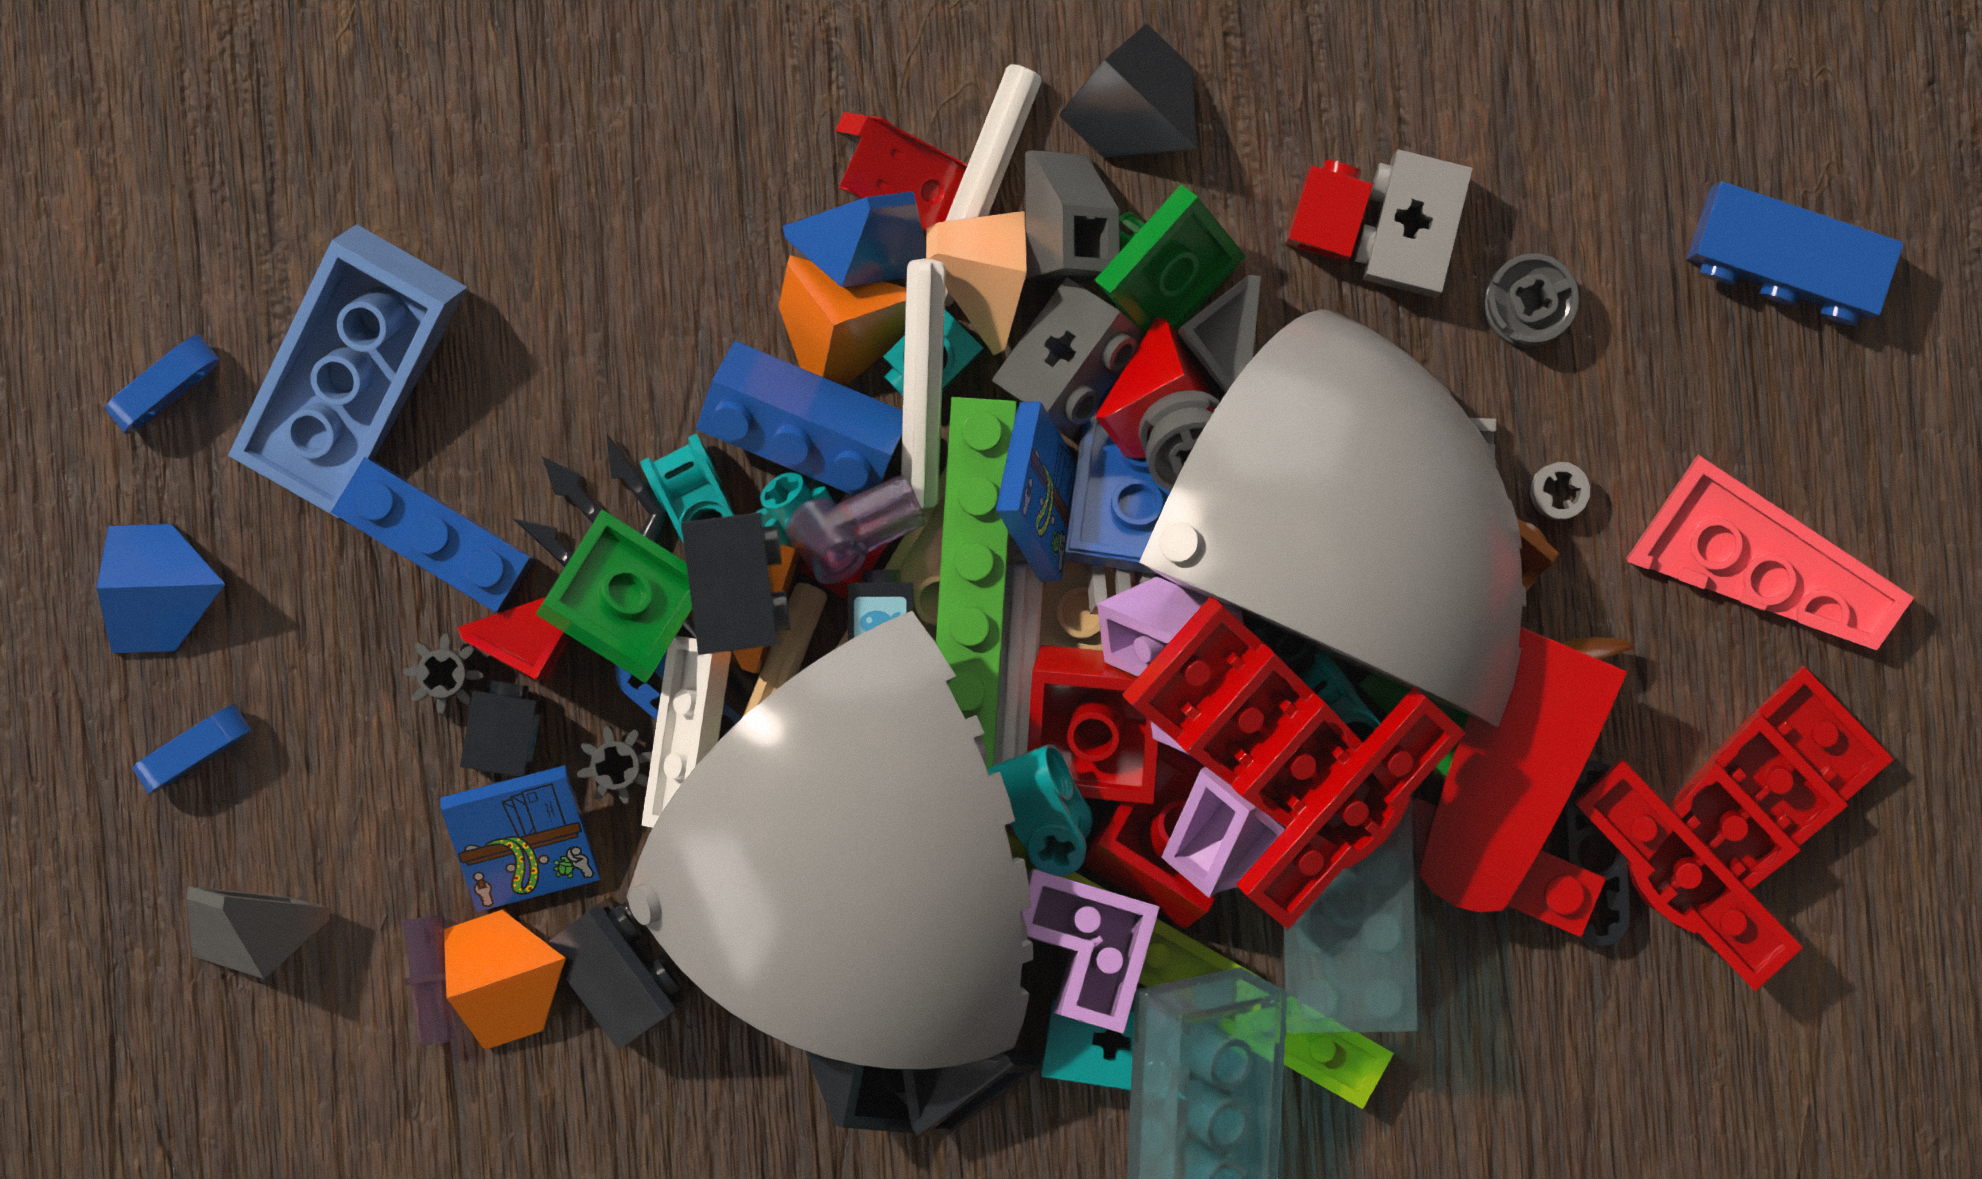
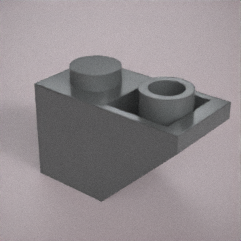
M1035 150L1025 152L1026 279L1064 281L1068 277L1077 283L1096 279L1119 253L1118 206L1087 155Z

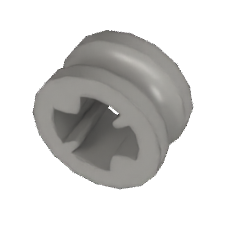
M1556 462L1543 467L1534 475L1530 484L1529 496L1533 507L1541 515L1549 519L1563 520L1577 515L1586 507L1590 498V484L1586 474L1579 467L1568 462ZM1555 473L1567 475V486L1576 490V497L1573 503L1570 500L1563 501L1565 509L1552 507V496L1543 492V485L1546 479L1549 482L1557 480Z

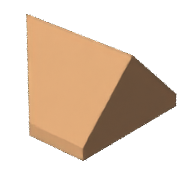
M1025 211L938 222L926 228V258L944 263L946 267L945 287L993 355L1005 350L1027 272Z

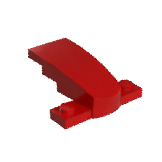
M1212 595L1122 694L1134 708L1175 740L1189 755L1228 783L1241 797L1286 827L1282 834L1236 885L1247 897L1287 930L1292 927L1344 868L1348 869L1368 857L1387 840L1400 822L1411 800L1410 795L1466 734L1425 695L1413 687L1363 743L1314 691Z
M1520 626L1518 647L1522 650L1513 689L1499 727L1468 715L1463 727V731L1466 734L1456 745L1437 805L1410 795L1411 800L1400 822L1387 840L1375 850L1418 868V874L1431 891L1454 907L1482 913L1503 911L1508 906L1575 936L1582 937L1606 878L1541 851V848L1589 758L1627 671Z
M1801 665L1726 739L1685 784L1669 805L1660 798L1623 758L1585 791L1575 803L1626 856L1631 882L1645 904L1670 922L1694 934L1698 932L1741 978L1756 991L1803 947L1750 890L1801 851L1800 845L1848 806L1846 801L1894 759L1804 665Z

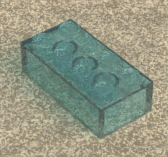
M1417 788L1410 795L1411 800L1400 822L1387 840L1368 857L1348 869L1344 868L1289 930L1284 927L1286 1033L1423 1031Z
M1241 967L1136 989L1127 1179H1278L1288 991Z

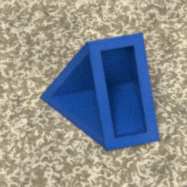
M913 191L866 197L782 226L785 239L841 287L907 278V265L909 262L926 258V243Z
M174 524L108 526L96 589L112 653L178 651L180 644L225 586V583L179 533Z

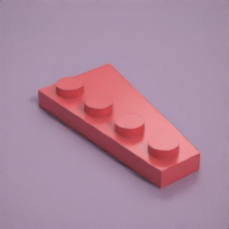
M1699 454L1626 558L1629 563L1678 578L1680 581L1702 589H1709L1737 599L1747 605L1785 616L1801 624L1874 650H1878L1914 599L1912 595Z

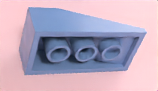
M357 224L334 238L322 259L228 456L339 518L331 513L333 507L363 458L366 457L374 460L440 343L467 286Z

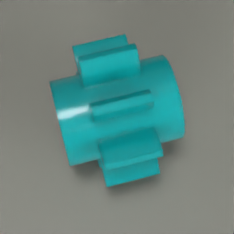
M789 472L777 476L765 486L760 498L764 508L756 513L761 512L764 515L765 526H778L780 545L786 546L790 543L796 550H809L821 544L829 536L833 527V522L829 515L838 511L839 506L823 482L811 477H807L804 480L798 473Z

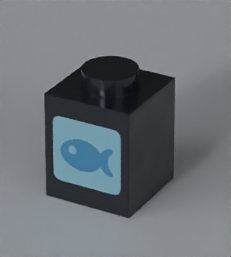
M861 570V583H848V641L893 618L910 611L914 613V582L900 583V570Z
M491 680L489 692L482 690L472 691L460 767L518 777L531 774L543 700L527 698L529 686L497 680Z

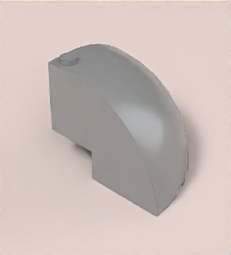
M1321 309L1304 314L1282 328L1260 349L1231 385L1211 415L1180 471L1139 563L1179 586L1207 597L1212 595L1217 601L1242 610V615L1303 640L1330 656L1411 690L1415 687L1428 698L1499 727L1513 689L1522 650L1518 646L1522 607H1526V587L1522 586V565L1519 549L1523 548L1518 520L1512 501L1507 497L1503 481L1496 468V460L1489 445L1476 425L1470 421L1461 406L1450 395L1451 393L1443 383L1407 352L1370 328L1337 312Z
M913 611L886 621L824 655L771 693L726 733L695 766L660 814L644 845L626 896L635 919L640 924L648 927L681 971L704 993L733 1015L774 1038L811 1053L852 1064L888 1069H931L957 1066L987 1059L1013 1049L1024 1022L1029 993L1020 986L1022 964L1033 960V943L1027 939V926L1021 914V911L1031 908L1025 861L1020 858L1012 859L1010 844L1004 826L1015 821L1009 796L1001 773L996 772L988 775L986 769V748L981 738V735L985 733L977 715L967 719L963 716L947 685L955 679L956 675L935 641Z

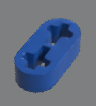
M200 334L192 336L172 349L123 388L106 404L104 409L124 435L130 434L144 426L205 378L219 364L220 359Z
M233 704L213 714L133 765L132 769L148 795H151L248 736L252 730L237 706Z

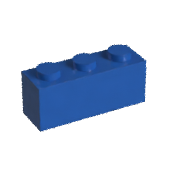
M1720 181L1709 190L1686 260L1702 265L1699 274L1707 279L1735 286L1738 278L1761 285L1760 295L1769 300L1796 306L1800 298L1823 306L1820 315L1824 318L1849 326H1857L1859 318L1867 321L1880 315L1904 242Z
M734 340L712 379L695 429L870 503H874L902 440L903 411Z
M366 457L363 458L331 511L334 515L496 613L508 610L538 560L377 461Z

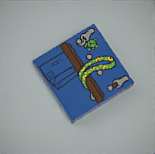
M1020 402L1016 411L996 511L1039 581H1061L1065 564L1064 555L1077 463L1042 402Z
M565 765L440 798L441 813L476 912L600 880L599 866Z

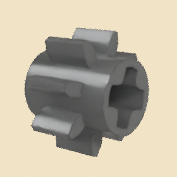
M442 634L440 650L432 651L428 645L418 642L415 648L422 657L418 667L403 669V674L409 677H417L420 688L414 693L412 700L419 702L426 699L429 695L437 697L436 708L438 713L442 714L448 712L450 697L457 696L461 702L470 705L472 694L467 688L471 681L486 678V673L472 670L469 661L475 655L478 648L471 645L465 647L460 652L453 650L451 634ZM436 659L440 662L455 660L458 667L452 673L453 678L457 682L454 688L450 685L434 686L432 680L438 672L432 664Z
M606 726L603 729L605 744L600 747L592 743H583L581 745L583 751L592 756L590 767L580 770L577 775L579 778L593 776L596 782L600 784L595 791L594 799L601 800L607 795L609 789H618L623 804L631 802L632 798L630 785L637 782L641 786L647 787L649 776L643 774L644 762L651 761L652 752L641 753L638 747L635 746L641 733L638 729L630 732L624 741L617 740L612 726ZM616 746L620 756L631 755L634 767L624 771L625 782L623 783L618 782L615 774H604L602 770V762L611 758L610 748Z

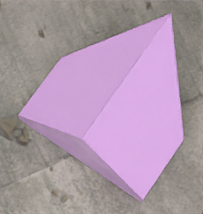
M1204 767L1199 772L1161 858L1210 898L1217 892L1238 887L1236 885L1237 882L1282 834L1285 828L1272 817L1241 797L1215 773Z

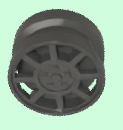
M1538 253L1517 256L1505 263L1491 277L1486 286L1483 297V310L1486 321L1492 331L1508 344L1522 348L1544 345L1564 332L1573 321L1579 303L1577 284L1566 266L1553 257Z
M1195 390L1171 393L1153 403L1140 421L1139 438L1146 454L1150 474L1159 486L1168 491H1171L1198 437L1213 412L1207 410L1208 406L1216 409L1220 403L1212 395ZM1150 425L1154 426L1150 436L1147 437V432Z

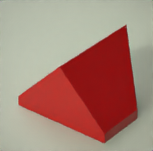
M1156 317L1095 415L1096 419L1125 457L1146 458L1139 438V425L1144 413L1157 400L1171 393L1186 390L1201 391L1213 396L1196 360L1166 318ZM1208 406L1207 410L1211 412L1215 411V409ZM1150 425L1147 432V437L1150 436L1154 426Z
M546 597L457 627L462 640L535 680L551 678L571 636L536 615Z

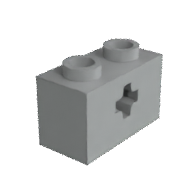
M1399 149L1392 156L1390 165L1379 162L1370 194V200L1380 202L1375 226L1363 225L1355 254V262L1365 264L1361 280L1433 298L1441 294L1473 168ZM1409 207L1418 209L1417 221L1426 224V229H1419L1412 238L1403 237L1404 225L1395 221V217H1401Z

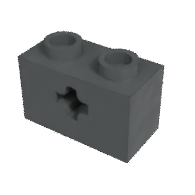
M1066 277L991 381L1018 404L1020 402L1041 401L1057 430L1072 439L1081 425L1090 420L1095 414L1100 399L1118 374L1125 369L1145 334L1121 311Z

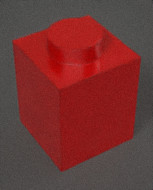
M1325 160L1323 168L1311 165L1305 176L1285 245L1346 263L1351 257L1373 183L1360 180L1362 171L1342 162Z

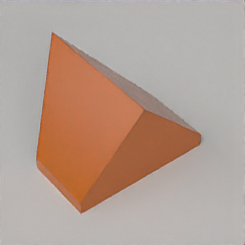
M790 255L778 308L800 368L846 387L883 357L902 338L905 328L906 288L884 281L841 287L812 261Z
M506 908L444 929L447 999L484 1050L546 1029L545 1023L566 959L564 956L507 914Z

